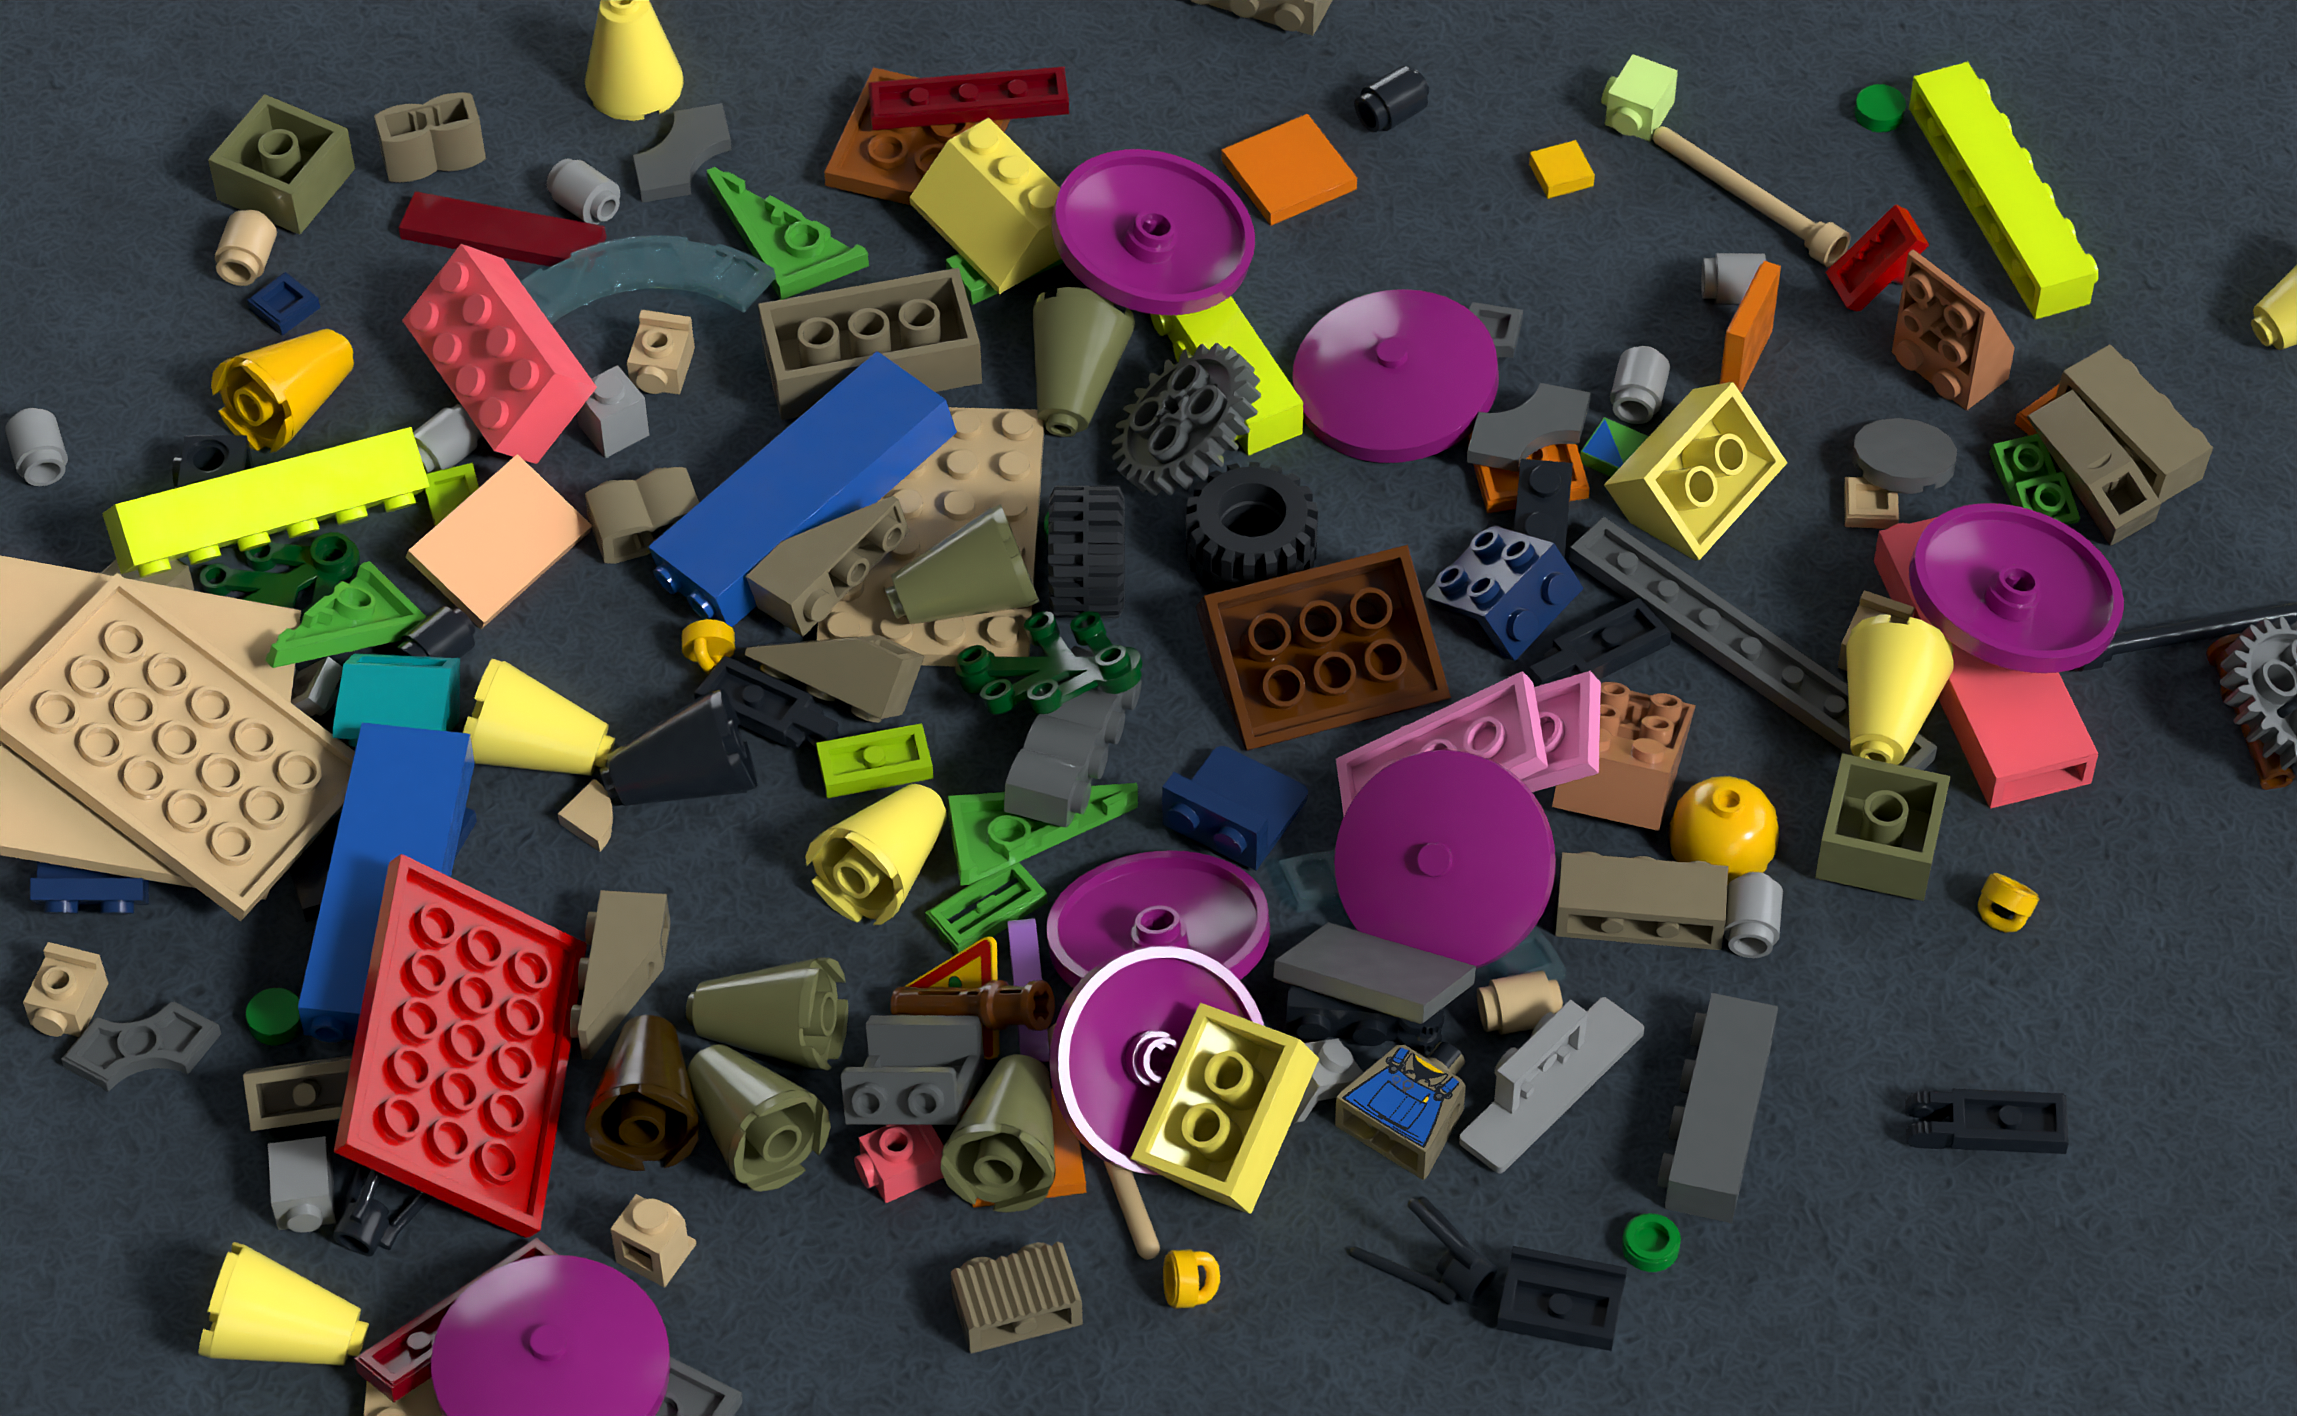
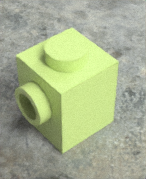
M1632 54L1618 78L1612 76L1605 86L1602 95V104L1607 106L1605 125L1615 128L1621 134L1627 136L1634 135L1651 141L1654 131L1661 125L1674 104L1678 70Z

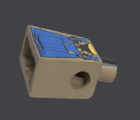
M1439 1042L1426 1058L1406 1045L1395 1046L1336 1097L1335 1126L1412 1174L1425 1180L1464 1110L1466 1085L1460 1078L1455 1076L1465 1065L1463 1055L1457 1048L1447 1042Z

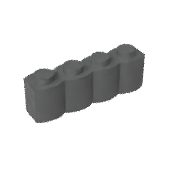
M1078 646L1071 648V652L1075 657H1094L1090 649ZM1068 677L1058 682V685H1061L1074 677ZM1141 679L1130 690L1118 694L1105 693L1101 690L1100 686H1097L1063 703L1059 709L1052 713L1039 714L1030 728L1023 749L1016 756L1005 783L1004 812L1065 828L1070 825L1076 813L1083 815L1090 799L1091 781L1093 778L1101 779L1108 759V746L1110 743L1117 745L1121 738L1125 723V709L1134 710L1137 705L1142 685Z

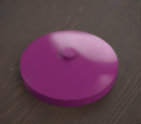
M1145 149L1117 150L1095 156L1083 162L1067 176L1061 185L1052 214L1051 228L1054 243L1060 257L1070 271L1084 285L1103 298L1123 307L1144 313L1184 315L1203 311L1218 305L1240 287L1246 277L1254 254V226L1245 205L1238 195L1222 179L1206 168L1188 159L1160 151Z
M1409 289L1387 290L1367 294L1335 308L1315 324L1306 335L1296 354L1293 366V387L1303 401V419L1310 430L1323 443L1344 455L1380 463H1399L1426 458L1440 453L1463 440L1473 431L1478 412H1489L1496 397L1499 382L1495 345L1489 331L1480 319L1463 305L1445 296Z
M1982 503L1966 505L1947 511L1935 518L1924 529L1914 549L1909 565V580L1913 596L1925 617L1935 628L1939 629L1952 643L1973 656L2016 671L2058 673L2076 669L2092 662L2111 643L2123 615L2124 597L2122 588L2114 569L2104 555L2089 540L2071 527L2052 517L2027 508L2006 504Z
M1435 750L1413 754L1388 765L1362 787L1351 802L1342 820L1337 836L1334 864L1337 888L1343 907L1357 931L1474 965L1477 969L1508 954L1534 929L1549 901L1555 876L1556 858L1553 835L1548 819L1540 803L1523 781L1511 771L1487 758L1454 750Z
M1171 850L1144 852L1125 856L1104 863L1083 874L1072 882L1057 898L1050 910L1046 928L1052 964L1061 978L1072 988H1075L1086 974L1108 958L1130 949L1147 946H1171L1194 950L1218 961L1241 980L1262 958L1270 938V920L1266 897L1259 884L1248 873L1236 865L1214 856Z
M1147 946L1130 949L1108 958L1093 968L1080 980L1065 1001L1057 1018L1050 1048V1074L1053 1092L1063 1118L1071 1131L1085 1147L1102 1160L1131 1172L1160 1175L1133 1161L1131 1157L1200 1003L1264 1026L1261 1014L1248 990L1229 969L1205 954L1181 947Z
M565 1255L537 1256L515 1261L491 1271L470 1285L451 1305L442 1319L433 1343L431 1356V1374L435 1398L442 1416H656L666 1395L670 1375V1353L666 1328L660 1313L649 1296L629 1277L610 1266L586 1258Z

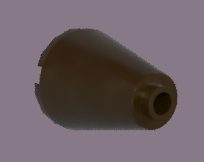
M642 1015L626 1022L620 1032L585 1116V1133L587 1131L590 1137V1147L594 1153L611 1165L631 1171H645L642 1161H664V1168L675 1166L691 1154L698 1142L700 1122L675 1027L662 1017Z

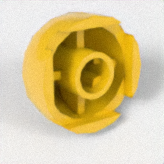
M1720 776L1711 777L1695 784L1678 800L1670 823L1668 837L1671 854L1677 862L1704 861L1711 865L1728 866L1727 885H1729L1732 880L1741 877L1745 873H1763L1767 869L1768 863L1773 859L1777 850L1779 828L1776 810L1761 789L1744 779Z

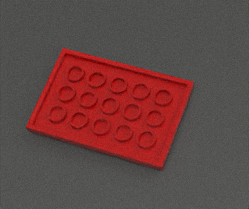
M403 854L390 861L334 1152L525 1238H530L541 1231L572 1039L570 1036L571 1011L573 1005L578 1002V969L580 959L585 958L587 944Z

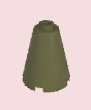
M1058 288L1056 297L1045 299L1044 292L1037 297L1034 303L1033 331L1038 419L1044 420V426H1046L1048 432L1060 437H1072L1076 432L1087 429L1134 329L1135 319L1129 308H1126L1125 314L1114 308V302L1103 298L1090 289Z
M1001 504L993 508L990 507L893 573L891 577L894 586L885 589L896 618L906 615L911 625L1030 607V605L1039 602L1029 572Z
M819 957L703 981L698 985L695 992L690 993L687 999V1021L689 1025L694 1026L699 1037L812 1070L828 1071L832 1067L827 1063V1060L839 1059L847 1033L848 1000L838 999L836 983H846L844 972L838 961L832 958Z
M713 1045L699 1051L691 1060L687 1074L693 1098L730 1172L738 1181L747 1184L752 1190L759 1192L778 1189L806 1171L800 1163L809 1156L812 1150L819 1156L826 1145L831 1127L829 1111L818 1097L726 1045Z
M1019 1054L1002 1058L945 1142L942 1151L941 1172L947 1185L963 1200L975 1205L976 1199L979 1198L995 1203L993 1211L1007 1213L1028 1210L1043 1202L1048 1195L1056 1173L1051 1077L1046 1066L1039 1060L1031 1056Z

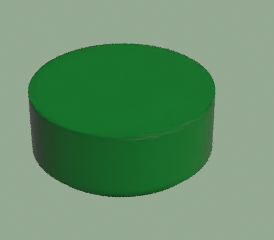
M1876 84L1868 86L1861 90L1857 96L1855 107L1856 120L1861 126L1870 131H1892L1903 122L1906 107L1905 98L1900 91L1888 85Z
M270 988L256 994L250 1000L246 1009V1019L252 1036L257 1041L266 1045L285 1044L297 1037L303 1029L298 1010L299 998L293 992L283 988Z
M1646 1213L1636 1216L1628 1222L1623 1232L1622 1251L1624 1257L1632 1266L1642 1271L1658 1272L1667 1269L1676 1261L1679 1254L1681 1242L1679 1230L1670 1219L1659 1214Z

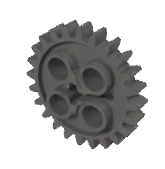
M1215 343L1210 350L1203 344H1200L1194 356L1187 350H1183L1179 363L1175 365L1169 359L1166 360L1164 373L1160 376L1150 373V386L1147 389L1137 388L1134 391L1136 396L1139 397L1136 404H1129L1123 408L1129 414V417L1116 424L1115 428L1122 434L1112 441V445L1118 450L1112 456L1113 460L1119 465L1117 470L1142 493L1148 490L1153 496H1157L1161 490L1165 491L1168 495H1172L1178 483L1185 490H1188L1192 484L1193 477L1196 475L1206 480L1210 465L1213 463L1219 467L1224 465L1222 454L1226 450L1237 451L1239 447L1234 442V439L1237 435L1249 433L1250 429L1244 424V421L1258 413L1251 405L1261 397V393L1255 388L1260 383V379L1253 373L1255 368L1232 347L1228 346L1224 349L1219 343Z
M2282 616L2273 623L2264 618L2256 626L2251 624L2225 650L2229 656L2221 662L2220 667L2228 674L2220 680V685L2233 691L2224 702L2226 705L2236 707L2240 711V714L2233 719L2234 723L2240 725L2247 724L2251 729L2246 740L2254 742L2260 739L2264 743L2262 756L2267 758L2275 752L2280 755L2281 769L2286 770L2293 763H2296L2297 766V708L2285 718L2279 717L2277 711L2297 696V621L2289 627L2287 621Z

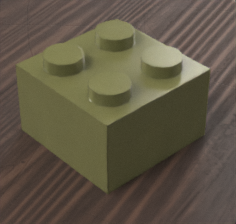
M265 94L208 159L217 200L240 210L259 211L273 224L299 235L355 170L347 128Z
M1842 753L1822 836L1815 878L1924 901L1951 776Z

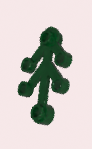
M337 532L320 535L313 541L311 546L280 544L270 540L271 543L245 551L247 564L254 571L229 569L224 564L214 563L206 566L201 571L200 581L204 593L225 596L231 590L254 592L242 600L291 609L295 608L299 591L316 582L312 603L301 614V620H303L305 612L324 596L333 594L334 588L339 584V581L349 578L356 572L360 565V554L354 542L344 534ZM261 551L269 552V554L263 558L253 557L256 553ZM333 558H339L338 560H335V561H328V560L333 559ZM276 564L299 566L287 574L265 572L275 567ZM215 577L225 578L224 581L218 584L209 583Z
M1044 611L1030 616L1024 623V629L1030 643L1034 646H1040L1047 657H995L994 653L987 650L986 647L973 645L965 648L958 654L955 672L965 692L981 693L986 709L991 714L1007 712L1016 703L1026 698H1029L1035 713L1049 714L1059 709L1063 703L1097 686H1100L1101 690L1108 694H1118L1130 690L1141 679L1142 659L1139 652L1132 647L1113 645L1106 636V629L1100 614L1094 611L1081 613L1070 623L1076 643L1081 646H1088L1094 657H1075L1059 636L1060 630L1054 615L1051 612ZM1002 676H1028L1014 684H1011L1007 679H1001ZM1068 677H1074V678L1068 680L1067 682H1065V683H1063V684H1061V685H1058V682H1060V681H1062V680H1064V679H1066V678H1068Z

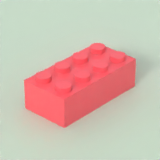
M464 244L459 245L402 320L489 445L496 452L512 457L518 454L523 460L537 464L597 388L503 258Z

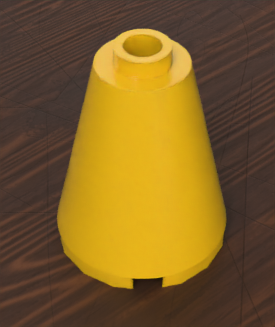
M322 329L228 358L213 371L211 382L213 395L220 392L225 407L219 410L223 421L234 435H247L251 449L259 451L266 446L271 448L270 453L277 452L292 440L352 371L354 365L353 349L343 335L330 329Z

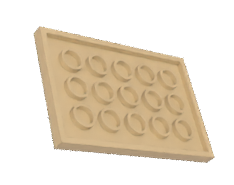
M949 407L957 433L879 500L881 501L891 496L899 499L910 532L903 538L895 550L882 558L868 572L866 578L859 585L853 587L831 609L824 620L818 622L817 640L880 635L923 655L924 659L921 665L956 666L958 654L965 648L973 645L986 647L987 650L994 653L995 657H1030V641L1024 629V623L1032 616L1033 604L1030 607L911 625L906 615L896 618L885 589L894 586L891 577L893 573L990 507L993 508L1000 504L1008 519L1034 585L1045 427L1044 420L1038 419L1037 410Z
M118 573L0 690V740L239 921L252 910L342 811L355 751L338 738H333V734Z

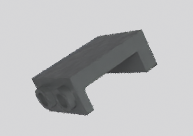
M871 1015L866 1023L869 1056L864 1066L846 1067L841 1074L845 1123L957 1125L985 1069L982 1025L979 1017Z

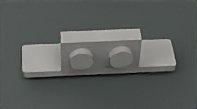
M1606 997L1600 998L1588 1011L1572 1000H1569L1556 1014L1552 1012L1547 1013L1535 1026L1531 1038L1519 1050L1513 1047L1499 1060L1494 1071L1496 1075L1494 1102L1460 1134V1145L1496 1173H1503L1643 1036L1644 1025Z

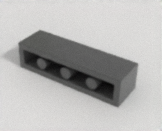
M1711 993L1707 1014L1696 1012L1690 1045L1699 1047L1697 1059H1685L1679 1092L1688 1093L1686 1107L1674 1106L1668 1139L1677 1140L1675 1155L1664 1152L1657 1186L1667 1188L1665 1209L1728 1223L1733 1222L1774 1036L1778 1006Z

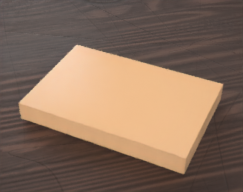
M517 454L411 547L407 552L406 558L449 600L462 610L472 622L482 629L590 532L592 525Z

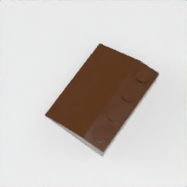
M1408 544L1205 595L1195 607L1210 661L1246 751L1451 698Z

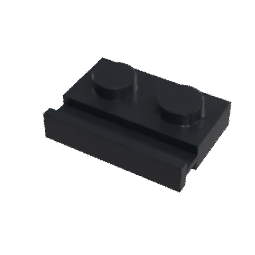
M1513 1246L1498 1314L1497 1329L1612 1351L1628 1267Z

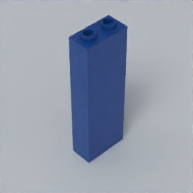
M876 351L648 546L657 566L653 570L655 578L669 593L675 594L679 591L684 595L693 610L704 620L712 617L733 627L757 606L746 575L781 541L876 503L957 433L946 399Z
M361 723L298 1004L304 1035L313 1036L324 1042H339L342 1039L355 1040L389 862L398 855L403 854L451 877L475 764L470 734Z

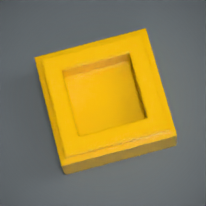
M1576 140L1530 152L1529 165L1547 199L1594 186L1595 174Z

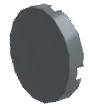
M1903 418L1881 419L1865 425L1855 435L1852 463L1855 469L1859 466L1863 470L1862 477L1875 486L1892 492L1915 494L1923 492L1924 486L1935 484V489L1942 487L1954 476L1957 448L1948 435L1932 425L1918 420Z

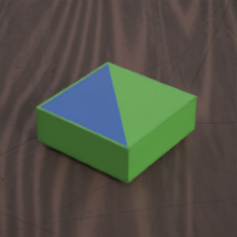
M1604 417L1581 450L1580 458L1582 464L1612 477L1649 436Z

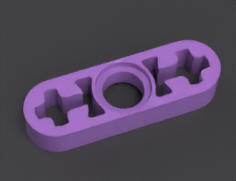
M1035 918L1007 921L1013 985L1026 986L1030 981L1042 980ZM1017 1025L1020 1055L1031 1056L1040 1062H1050L1047 1029L1032 1031L1026 1025Z

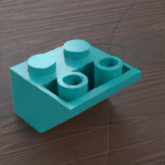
M353 654L343 664L333 723V738L348 739V745L356 747L361 723L451 732L458 724L460 718V658Z

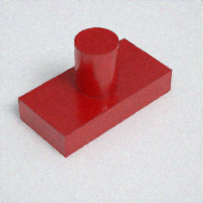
M1895 204L1825 273L1845 306L1858 312L1864 309L1891 282L1903 285L1908 253L1914 249L1921 254L1929 246V243L1909 211Z

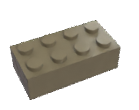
M959 268L758 304L762 345L781 420L802 416L876 351L934 392L982 383L980 342Z

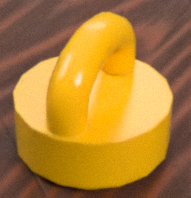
M711 619L699 620L689 624L682 631V652L684 656L691 661L698 662L703 671L708 675L723 656L730 658L734 654L735 632L725 622Z
M1993 873L1989 875L1981 890L1982 894L1977 906L1982 920L1990 927L2005 933L2016 932L2025 925L2028 917L2032 915L2039 898L2038 894L2027 886L2007 876ZM1995 902L2015 912L2013 918L2005 919L1998 916L1991 907L1992 903Z
M1191 1249L1171 1250L1165 1256L1163 1267L1164 1291L1168 1304L1174 1309L1194 1308L1196 1305L1205 1304L1213 1298L1218 1291L1220 1283L1219 1264L1213 1255L1204 1251H1192ZM1198 1266H1203L1206 1271L1205 1284L1201 1290H1199Z

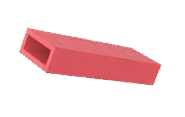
M1935 518L1910 524L1899 523L1879 531L1874 557L1876 568L1891 599L1915 607L1913 618L1920 619L1930 625L1932 624L1925 617L1913 596L1909 580V565L1922 532ZM1952 643L1954 649L1952 654L1954 661L1953 671L1938 699L1990 809L2091 784L2098 752L2059 672L2030 673L2004 668L1977 658Z

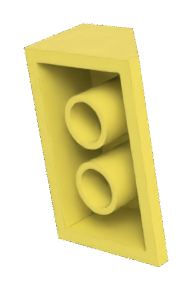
M990 118L948 140L911 194L910 204L999 294L1061 259L1054 243L1051 228L1053 209L1060 187Z
M1733 382L1693 389L1604 486L1631 524L1697 561L1705 555L1787 464V461Z
M1200 1003L1131 1159L1202 1196L1251 1214L1319 1058L1298 1038Z

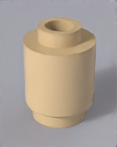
M243 210L230 215L215 254L217 273L225 281L234 285L246 286L252 284L256 278L263 274L277 236L276 227L263 213L256 210Z
M1543 970L1492 979L1489 981V986L1477 988L1479 1014L1486 1032L1498 1030L1500 1035L1534 1029L1544 1015L1549 1012L1555 1014L1563 1007L1561 991L1557 980H1548Z

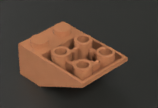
M1913 249L1908 253L1892 353L1904 368L1911 371L1915 370L1932 383L1940 396L1947 400H1954L1967 411L2009 379L2015 347L1990 307Z
M1601 683L1599 773L1556 785L1552 807L1659 831L1668 807L1695 705L1683 703L1681 699L1670 694L1659 693L1652 696L1630 691L1628 687L1620 683Z

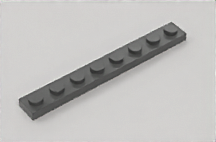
M1605 517L1570 547L1569 560L1628 602L1637 598L1641 599L1671 632L1843 752L1854 756L1850 748L1848 685ZM1917 734L1903 761L1898 765L1924 770L1935 760L1937 746Z

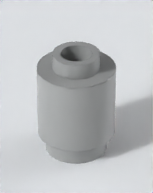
M564 159L558 162L550 171L547 178V189L551 193L553 200L585 223L598 225L600 222L610 220L616 214L620 203L619 186L584 161Z
M1716 253L1715 258H1703L1701 271L1702 299H1714L1715 304H1740L1760 263L1763 264L1766 261L1765 254Z
M1639 346L1625 350L1620 356L1610 400L1613 404L1615 415L1625 422L1631 424L1646 423L1660 410L1670 364L1666 357L1656 349L1648 346Z
M456 404L451 409L447 407L441 409L413 432L426 474L454 467L477 448V441L483 436L460 404Z
M27 408L21 410L8 421L5 427L16 470L31 485L46 486L53 484L63 477L68 461L57 420L51 412L44 409Z
M1745 873L1741 877L1732 880L1727 889L1724 936L1728 940L1729 949L1733 953L1746 958H1760L1770 954L1773 950V945L1779 940L1783 889L1779 883L1764 873Z

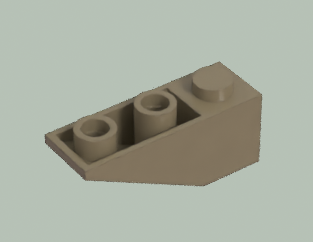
M2073 390L2027 416L2061 471H2064L2066 479L2110 546L2156 520L2161 506L2160 500L2134 460Z
M894 496L888 497L781 541L746 575L758 609L803 637L817 622L824 620L831 609L853 587L859 585L866 578L868 572L882 558L895 550L903 538L910 532L899 499Z
M880 635L767 644L748 647L745 652L746 656L761 662L760 670L764 673L783 680H789L793 677L807 684L805 691L809 694L827 701H835L836 698L852 705L850 711L857 717L877 723L881 722V719L902 715L924 659L923 655Z
M600 890L597 912H588L585 938L586 944L591 945L590 957L581 958L578 969V990L584 991L582 1005H573L570 1018L571 1038H579L582 1059L591 1060L663 971L671 924L667 894Z

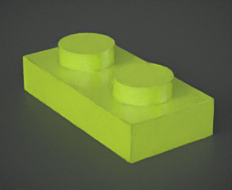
M922 723L816 743L817 757L827 798L933 779V765Z

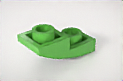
M2038 434L1993 444L1989 453L1999 479L2013 506L2045 514L2066 525L2079 522L2081 518L2064 471L2056 473L2050 453Z

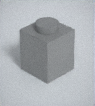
M617 365L591 378L597 388L577 412L578 425L601 454L607 458L649 436L645 397Z
M326 1137L269 1143L271 1204L278 1229L310 1232L318 1229L321 1225L336 1223L333 1164Z

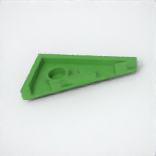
M716 167L706 170L709 186L781 300L869 266L868 252L859 244L850 248L831 237L830 228L817 221L806 219L800 211L771 195L764 200L746 190L744 180L730 172L720 171Z
M370 561L364 562L359 566L355 579L349 584L344 581L340 582L334 588L333 594L324 596L305 612L302 623L295 630L289 628L284 630L278 636L276 643L271 645L270 652L267 653L265 661L272 668L377 645L400 641L405 633L426 618V616Z
M1137 783L1091 786V794L1086 811L1083 815L1076 813L1067 828L1004 812L1005 792L948 796V817L960 885H970L1138 807Z

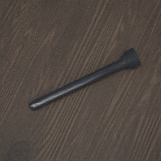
M2297 602L2115 633L2107 649L2092 662L2077 668V671L2082 672L2102 668L2104 662L2111 661L2113 655L2242 633L2251 624L2256 626L2264 618L2273 623L2282 616L2288 624H2294L2297 621Z

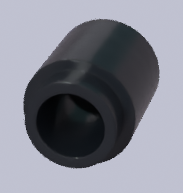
M1400 66L1361 90V96L1357 97L1354 101V108L1360 122L1369 131L1374 133L1379 130L1389 131L1427 107L1429 87L1420 72L1411 70L1406 66Z
M440 606L401 637V644L395 648V655L461 658L475 646L473 638L475 627L462 610L458 608L452 610L446 606Z

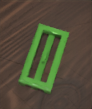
M1018 862L970 884L925 912L926 922L932 929L936 928L939 931V937L945 943L948 942L952 946V951L956 955L982 938L993 937L1008 927L1007 921L1020 920L1046 904L1047 893ZM1016 878L1019 881L997 896L991 895L977 904L976 909L952 924L948 921L952 916L1010 880Z

